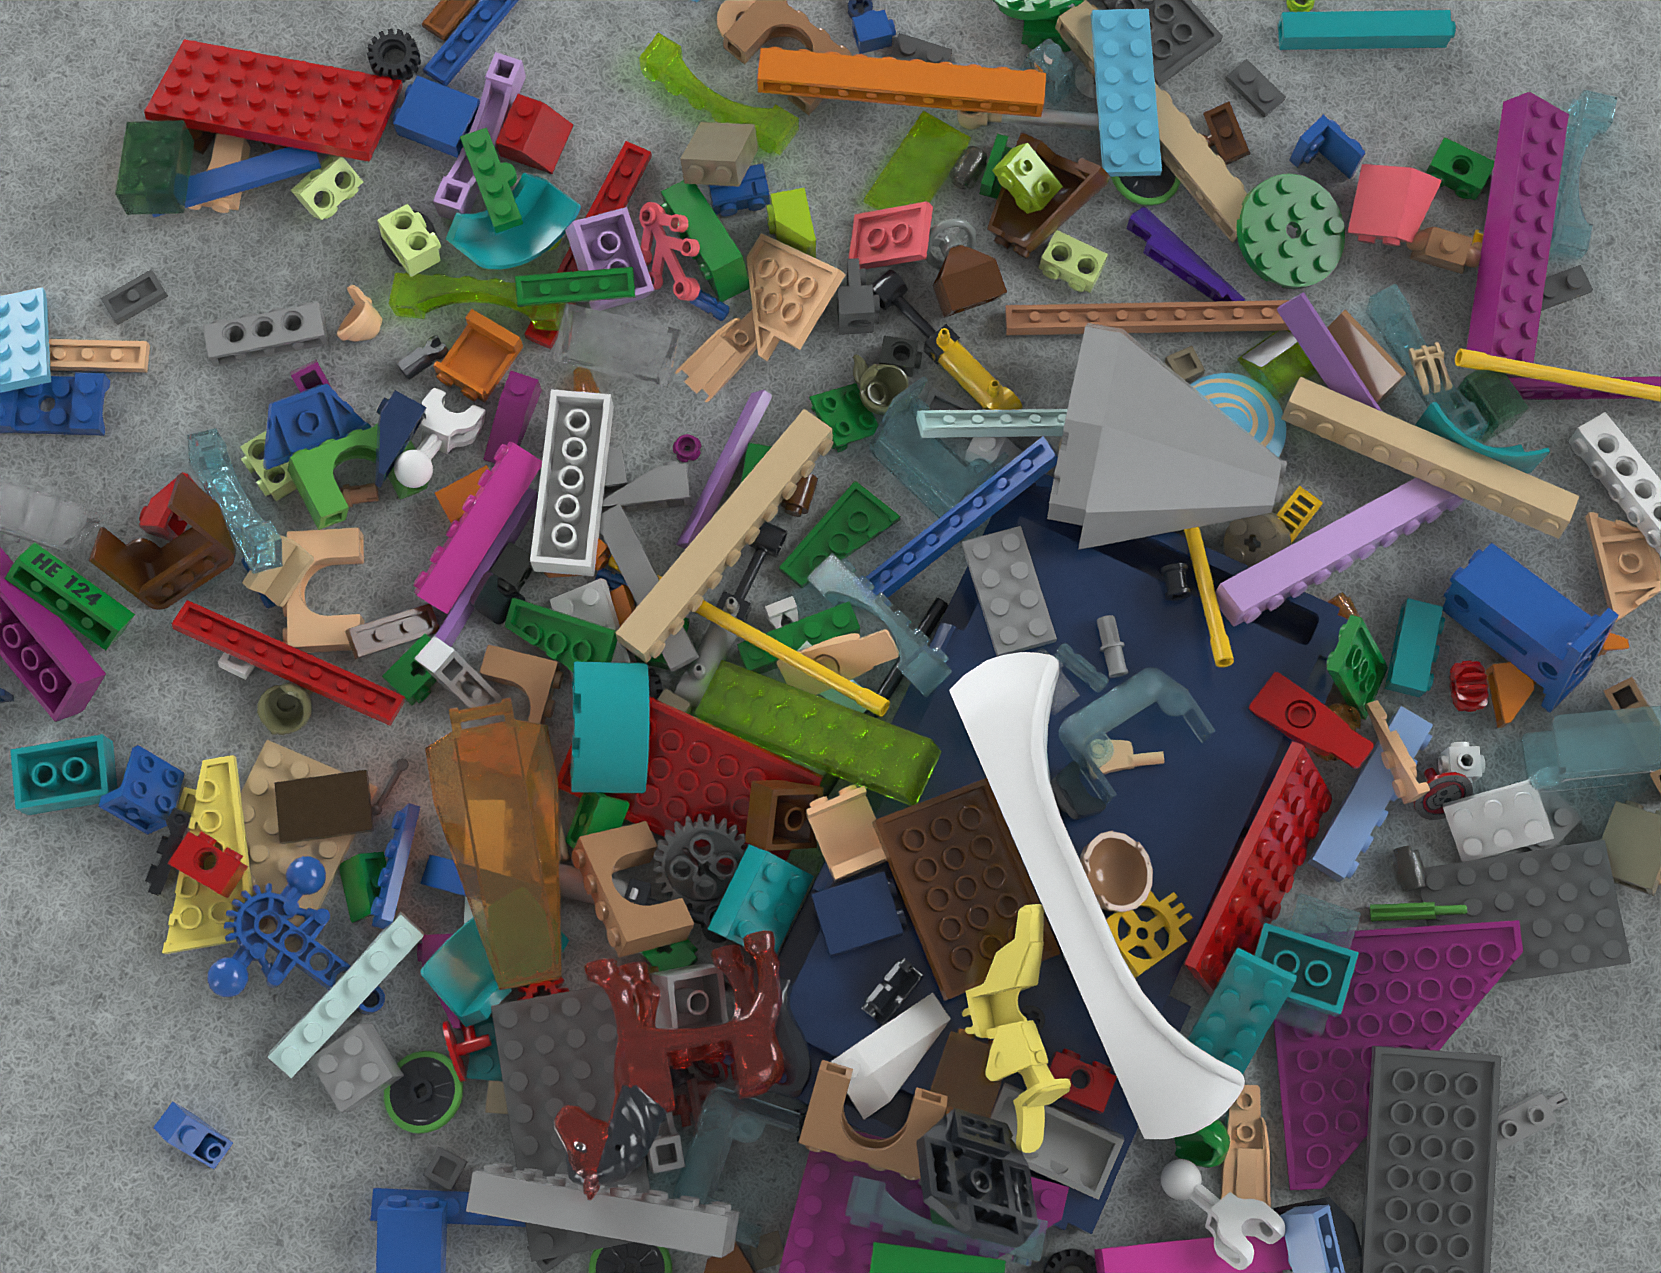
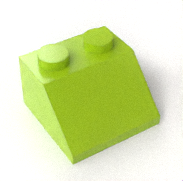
M805 187L771 193V205H766L769 234H775L777 241L816 258V238Z

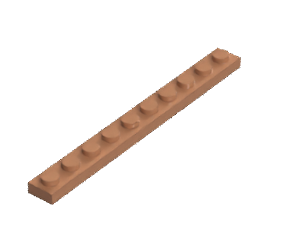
M1289 300L1006 305V335L1084 334L1087 323L1119 328L1127 333L1289 330V328L1278 313L1277 308Z

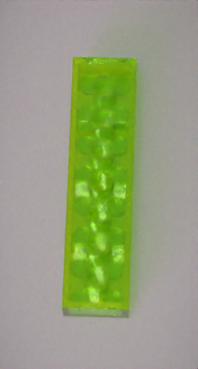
M721 660L695 711V714L701 720L748 742L857 785L865 786L867 789L910 806L918 803L942 752L930 738Z

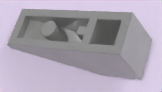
M678 461L665 462L663 466H656L604 498L602 512L604 513L618 504H621L625 512L691 505L686 463L680 464Z
M436 636L414 658L431 676L482 721L503 699L453 648Z

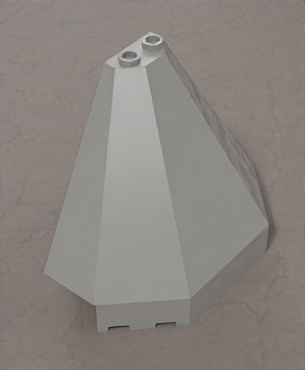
M1087 323L1067 409L1047 519L1082 525L1079 550L1268 514L1272 512L1274 501H1281L1284 484L1278 482L1279 478H1284L1287 461L1281 460L1125 330Z

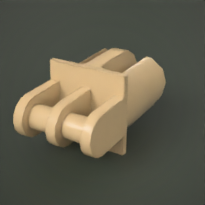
M1439 342L1434 343V346L1431 347L1423 345L1418 350L1409 349L1414 377H1418L1423 395H1429L1428 381L1433 393L1440 392L1439 375L1445 391L1452 389L1453 386L1444 363V351L1442 352Z

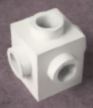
M1454 742L1450 744L1451 747L1441 752V756L1438 758L1440 774L1457 772L1465 775L1471 783L1482 777V773L1485 771V758L1483 755H1480V746H1469V742ZM1461 759H1465L1466 766L1462 764Z

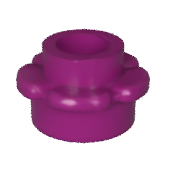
M684 434L674 442L673 452L681 462L695 461L701 454V442L692 435ZM685 447H690V450L686 451Z

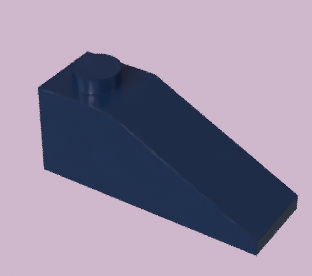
M396 390L390 399L384 398L376 412L380 415L377 425L375 485L379 488L382 487L394 468L396 459L404 452L421 425L427 408Z

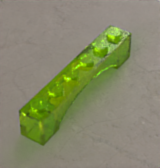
M659 32L656 34L639 57L640 69L645 78L652 82L658 80L663 83L666 90L674 96L681 94L686 97L692 107L697 110H707L718 123L755 124L759 147L770 154L772 152L778 155L783 153L799 131L798 117L776 104L773 108L752 107L719 95L704 85L689 70L682 60V48L680 45Z
M407 272L395 273L388 303L396 316L424 319L425 314L432 310L452 304L472 302L495 304L513 309L529 317L535 329L564 331L569 303L518 307L515 283L505 282L498 278H491L489 281L477 280L471 276L453 278L440 273H436L433 276L418 273L410 277Z

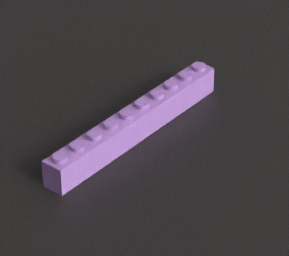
M1414 478L1220 583L1216 590L1219 608L1233 627L1244 621L1248 624L1259 617L1265 609L1268 608L1272 611L1279 607L1285 598L1289 596L1293 598L1298 597L1309 585L1323 583L1334 571L1343 572L1353 564L1354 560L1368 558L1381 545L1386 548L1394 543L1401 534L1410 535L1419 528L1421 523L1435 521L1447 509L1449 511L1455 510L1464 502V499L1419 478Z

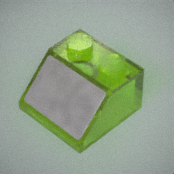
M1290 330L1274 332L1237 358L1253 380L1263 385L1276 400L1292 391L1300 377L1308 379L1317 373V370Z

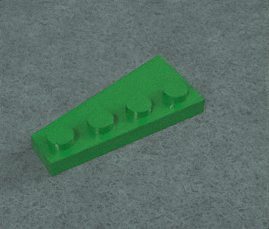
M855 480L780 565L779 571L800 588H804L900 521L901 516Z
M512 598L504 627L531 645L537 646L546 652V655L568 667L572 672L574 662L611 663L618 641L616 637L617 630L517 598Z

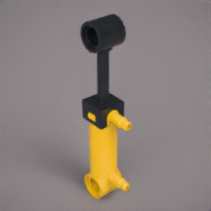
M889 269L872 284L873 295H879L880 307L883 310H887L890 306L895 305L927 338L924 344V352L937 365L940 364L982 407V410H1019L1023 408L1016 394L1009 388L1003 387L959 342L960 337L947 324L936 331L903 298L908 288L895 271Z

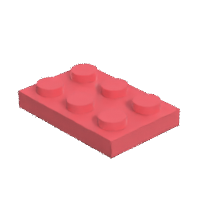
M926 201L855 214L848 259L859 258L860 269L925 260L927 257L933 206Z

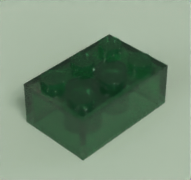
M184 120L126 123L115 195L127 215L184 213L194 140Z

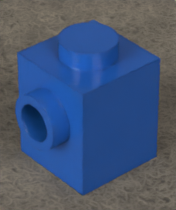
M885 9L880 11L871 10L863 15L852 17V32L859 54L892 46V36H896V30L893 20H888Z

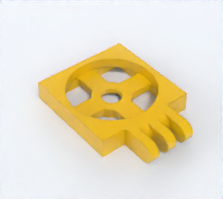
M1150 890L1147 899L1140 905L1150 908L1155 914V917L1148 922L1141 921L1133 910L1116 912L1106 919L1120 953L1135 978L1187 942L1178 928L1193 917L1190 913L1184 914L1180 919L1176 915L1185 906L1181 902L1174 908H1171L1169 903L1174 902L1178 897L1175 892L1159 902ZM1122 917L1130 929L1129 935L1120 941L1118 923ZM1162 927L1169 934L1167 948L1163 951L1154 940V933ZM1138 928H1144L1147 931L1148 936L1146 939L1138 938L1136 933ZM1135 946L1143 947L1151 959L1137 958L1128 951Z

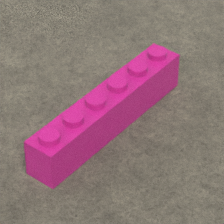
M509 441L507 446L504 444L500 446L494 456V459L497 461L491 471L486 469L478 481V485L481 486L475 496L470 495L462 506V510L465 512L459 522L454 520L445 534L448 536L447 541L443 547L440 545L436 547L429 559L433 563L427 572L421 571L413 584L416 587L414 593L418 597L446 614L449 613L542 466L540 459L513 442Z
M1246 1236L1247 1240L1253 1245L1254 1256L1252 1263L1243 1270H1237L1217 1255L1214 1248V1237L1094 1249L1097 1273H1283V1270H1290L1292 1268L1288 1261L1289 1253L1285 1236L1274 1244H1267L1254 1236Z

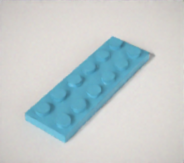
M1149 9L1092 10L1091 29L1102 168L1110 177L1160 175L1162 164Z

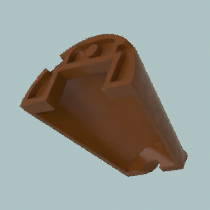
M1022 132L1016 146L1028 143L1063 186L1042 210L1028 214L1019 208L1016 204V199L1006 188L1002 186L987 230L996 236L993 240L995 243L1003 245L1007 250L1011 245L1014 247L1013 251L1027 259L1040 244L1104 188L1109 182L1110 176L1101 166L1083 158H1080L1078 163L1062 157L1053 152L1041 140Z

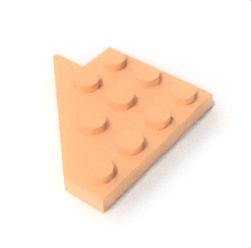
M761 233L747 255L746 260L758 356L768 361L780 340L799 350L802 348L845 277V274L840 269Z

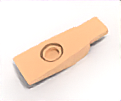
M753 309L742 320L739 317L734 318L718 329L676 370L675 374L683 370L689 376L684 382L696 394L703 389L709 395L705 402L713 398L757 349Z
M887 629L860 638L858 633L842 635L798 651L848 680L860 676L873 669L876 665L896 659L899 655V650ZM778 659L777 666L796 701L799 702L832 689Z
M1244 1085L1240 1095L1229 1108V1116L1226 1119L1225 1128L1230 1137V1147L1225 1160L1222 1162L1220 1200L1231 1192L1241 1199L1263 1201L1271 1208L1270 1150L1264 1118L1261 1117L1260 1087L1258 1085Z

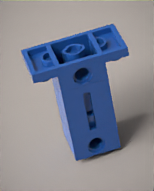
M1491 543L1483 551L1478 549L1471 556L1468 562L1469 565L1465 569L1459 567L1453 573L1449 580L1452 585L1443 595L1446 600L1442 611L1544 688L1543 693L1546 696L1541 706L1551 713L1588 675L1619 615L1608 608L1601 616L1595 614L1591 617Z

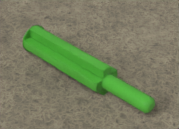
M1435 902L1370 904L1369 909L1371 922L1436 919V915L1467 913L1466 905L1435 906Z

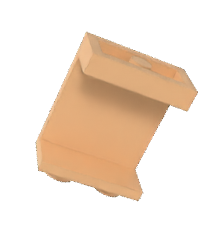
M855 784L838 791L840 796L828 800L827 796L821 797L809 803L811 808L806 809V816L834 883L887 862L872 824L876 818L866 797L867 791L865 786L857 788Z

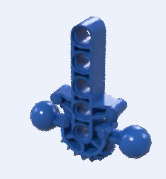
M302 856L291 862L286 871L288 884L280 894L271 893L272 885L267 883L265 885V893H261L260 887L254 885V896L251 897L244 890L241 892L244 903L237 899L232 901V905L238 911L227 910L226 916L234 919V922L224 923L223 928L233 930L234 933L226 935L225 940L226 942L236 940L240 947L232 957L218 959L211 965L207 981L210 989L215 994L221 997H233L240 994L248 983L249 973L247 967L252 961L260 963L262 966L261 971L266 977V983L271 988L278 987L292 968L296 966L323 987L330 990L336 983V976L340 973H346L351 967L314 940L329 921V911L323 908L318 910L312 908L303 909L297 903L303 895L317 893L326 881L324 865L318 859L311 856ZM295 915L303 916L306 921L299 927H296L288 920L293 919ZM264 918L272 919L276 924V930L270 934L263 933L259 929V921ZM291 936L298 938L302 944L301 950L298 952L288 951L284 945L286 938ZM268 947L278 953L273 964L272 962L269 963L264 956ZM314 955L323 956L327 961L326 969L322 971L314 970L310 965L311 957ZM379 986L372 991L377 997L376 1006L368 1008L361 1003L356 1008L358 1012L370 1015L377 1012L383 1006L385 994Z

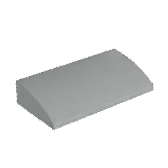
M1004 1083L990 1118L1007 1123L1013 1134L1011 1139L1016 1144L1017 1115L1013 1100L1024 1091ZM1053 1103L1044 1105L1045 1126L1043 1142L1035 1152H1022L1029 1165V1169L1099 1200L1124 1142V1135Z

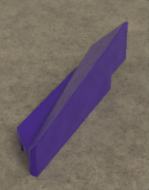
M1145 206L1131 215L1126 229L1147 242L1143 251L1145 255L1214 302L1245 300L1242 295Z

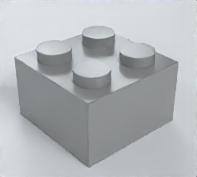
M701 963L649 974L656 1037L677 1040L729 1028L721 965Z
M372 1023L358 1024L309 1059V1062L341 1113L355 1110L404 1076Z

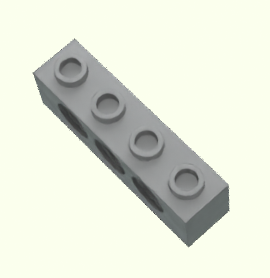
M305 302L295 308H274L269 313L259 315L249 313L242 315L238 319L214 320L211 324L203 325L208 358L214 367L329 345L325 316L319 303ZM297 323L301 324L299 329L295 331H289L292 325ZM272 329L268 336L261 337L264 330ZM243 335L240 341L232 342L235 336Z

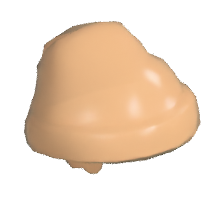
M350 285L347 287V290L355 305L339 326L337 336L343 341L349 340L353 342L373 339L380 331L382 317L372 306V300L365 296L358 287Z

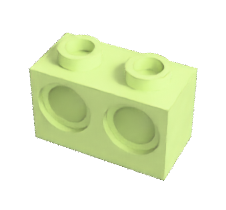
M327 156L320 163V169L311 171L291 189L292 193L309 213L320 220L333 216L338 210L337 206L343 200L352 198L358 192V187L363 183L362 179L341 156ZM339 172H342L344 175L343 182L337 186L335 177ZM322 191L323 199L316 205L314 196L317 192Z
M408 204L377 220L382 238L410 277L441 261L438 250L441 248V244L437 236L433 232L429 234L422 215L419 212L414 213Z
M1056 230L1041 257L1039 269L1043 270V274L1050 279L1057 280L1060 278L1068 282V285L1075 291L1083 292L1085 290L1090 293L1105 266L1108 254ZM1061 255L1066 260L1059 262L1054 260L1052 256ZM1086 267L1091 270V273L1083 274L1078 268Z
M265 431L240 446L246 455L241 460L250 473L256 471L261 478L256 483L264 495L267 497L271 494L278 501L297 488L287 470L289 462L266 470L263 466V460L257 459L258 455L265 450ZM285 474L281 482L273 483L276 475Z

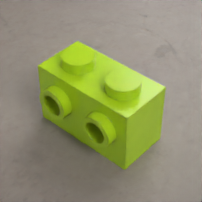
M1028 143L1013 147L992 170L998 177L999 183L1016 199V204L1027 214L1042 210L1063 187Z

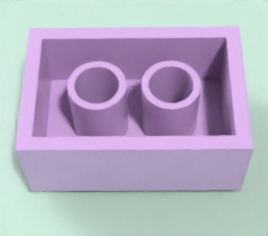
M627 207L572 221L565 231L579 271L633 267L636 298L589 301L593 313L644 299L654 291Z

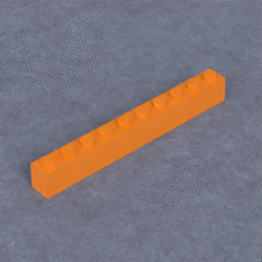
M773 46L760 49L757 83L759 93L1041 117L1045 99L1046 73L1038 72L1034 69L1020 71L1010 70L1007 67L986 68L977 64L963 66L954 65L950 62L929 63L920 59L907 61L897 60L894 57L873 58L863 54L850 56L840 55L837 52L816 53L807 49H799L797 51L783 50L780 47Z

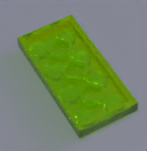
M923 110L865 196L864 203L876 210L926 201L931 203L970 144L971 137Z

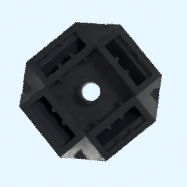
M953 1108L916 1141L921 1177L918 1183L922 1186L923 1202L930 1207L932 1224L958 1230L962 1234L969 1235L973 1240L980 1238L1013 1248L1023 1245L1037 1228L1038 1220L1029 1165L1023 1153L1017 1149L1015 1142L1011 1139L1013 1134L1007 1123Z

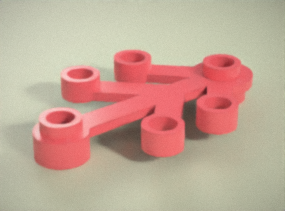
M647 202L641 208L639 215L640 224L644 228L640 248L647 266L652 261L651 246L654 236L656 247L652 271L649 272L654 290L660 289L663 285L662 274L664 262L666 261L675 281L673 285L674 294L680 300L693 301L699 295V283L695 278L685 276L674 250L681 251L684 256L695 257L700 250L699 242L695 239L686 238L683 240L667 236L662 227L663 225L669 226L673 232L683 233L688 228L687 217L678 214L668 215L658 203Z

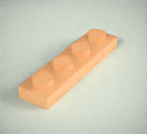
M49 339L50 371L148 372L150 345L147 341Z

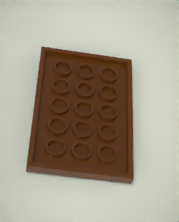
M987 778L878 818L872 822L944 1001L961 995L966 990L980 986L985 982L996 952L1015 939L1019 909L1024 905L1040 904ZM1045 915L1043 925L1044 945L1041 962L1061 954Z

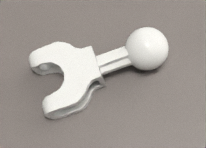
M433 388L422 401V405L427 408L421 423V444L416 450L403 452L395 461L394 473L398 481L410 488H418L425 485L432 476L433 465L431 459L437 451L448 454L452 448L472 444L485 422L486 410L472 405L465 412H449L444 408L446 392Z
M1176 1159L1169 1162L1162 1170L1161 1185L1165 1193L1175 1200L1191 1199L1208 1213L1205 1228L1213 1234L1214 1248L1217 1255L1237 1270L1247 1268L1253 1261V1245L1247 1240L1246 1236H1254L1267 1244H1274L1285 1235L1283 1219L1266 1203L1256 1199H1241L1231 1192L1220 1200L1201 1185V1174L1194 1163L1185 1159Z

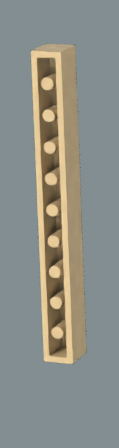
M1085 0L1059 16L1055 29L1095 78L1091 12L1092 10H1098V8L1093 4L1090 5ZM1155 83L1161 159L1213 222L1234 243L1238 240L1236 225L1237 220L1240 219L1243 207L1241 204L1247 195L1244 185L1240 179L1231 175L1226 168L1224 160L1212 152L1208 147L1205 137L1200 133L1197 134L1192 128L1187 115L1179 112L1173 105L1170 95L1165 90H1161Z
M1302 377L1299 378L1281 417L1282 420L1294 426L1303 428L1322 438H1326L1558 539L1570 523L1579 496Z
M806 409L802 410L616 631L617 640L621 645L645 663L651 657L656 658L660 655L665 647L664 642L669 635H676L685 622L683 619L690 611L695 612L700 607L704 599L702 596L709 588L713 590L719 584L723 576L722 572L727 566L732 567L741 556L740 551L747 543L750 545L755 541L760 533L759 528L765 521L770 522L775 517L779 509L777 506L783 499L788 500L794 494L797 488L796 484L802 476L806 478L810 475L815 467L814 462L820 455L825 456L830 451L834 443L832 441L833 433L831 427Z

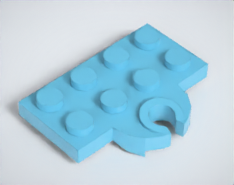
M42 287L0 296V393L51 382L48 309L45 290Z

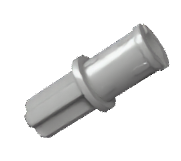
M1113 615L1100 617L1097 619L1102 642L1100 651L1104 652L1109 678L1126 675L1128 670L1126 669L1122 647L1125 645L1124 642H1120L1115 617Z

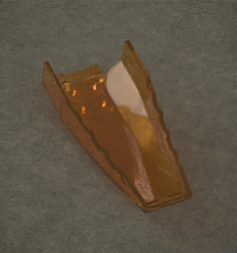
M511 697L501 699L502 702L462 710H459L458 707L450 708L449 715L452 732L425 748L434 807L499 990L562 978L561 796L548 725L515 720ZM503 714L505 717L504 722L462 729L461 722Z

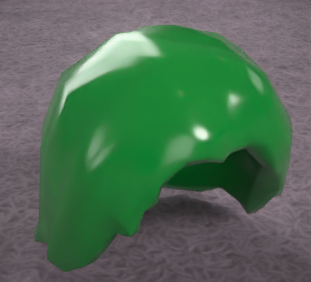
M1215 1120L1212 1124L1195 1133L1174 1137L1176 1145L1175 1156L1204 1168L1219 1166L1225 1160L1230 1147V1137L1225 1126L1219 1120Z

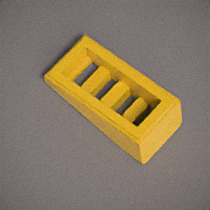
M1300 485L1276 514L1282 522L1294 530L1293 533L1290 532L1291 544L1323 504L1322 501ZM1299 495L1314 505L1311 510L1297 500ZM1292 504L1307 515L1305 517L1291 508ZM1287 512L1288 514H1290L1292 517L1298 520L1300 524L1297 525L1292 520L1287 518L1285 516V513Z

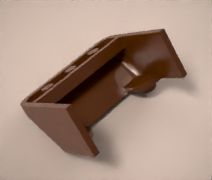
M182 473L177 475L168 508L191 525V528L160 548L154 542L145 538H137L125 544L105 527L99 529L89 558V562L145 605L156 610L170 607L232 566L236 556V547L219 504Z

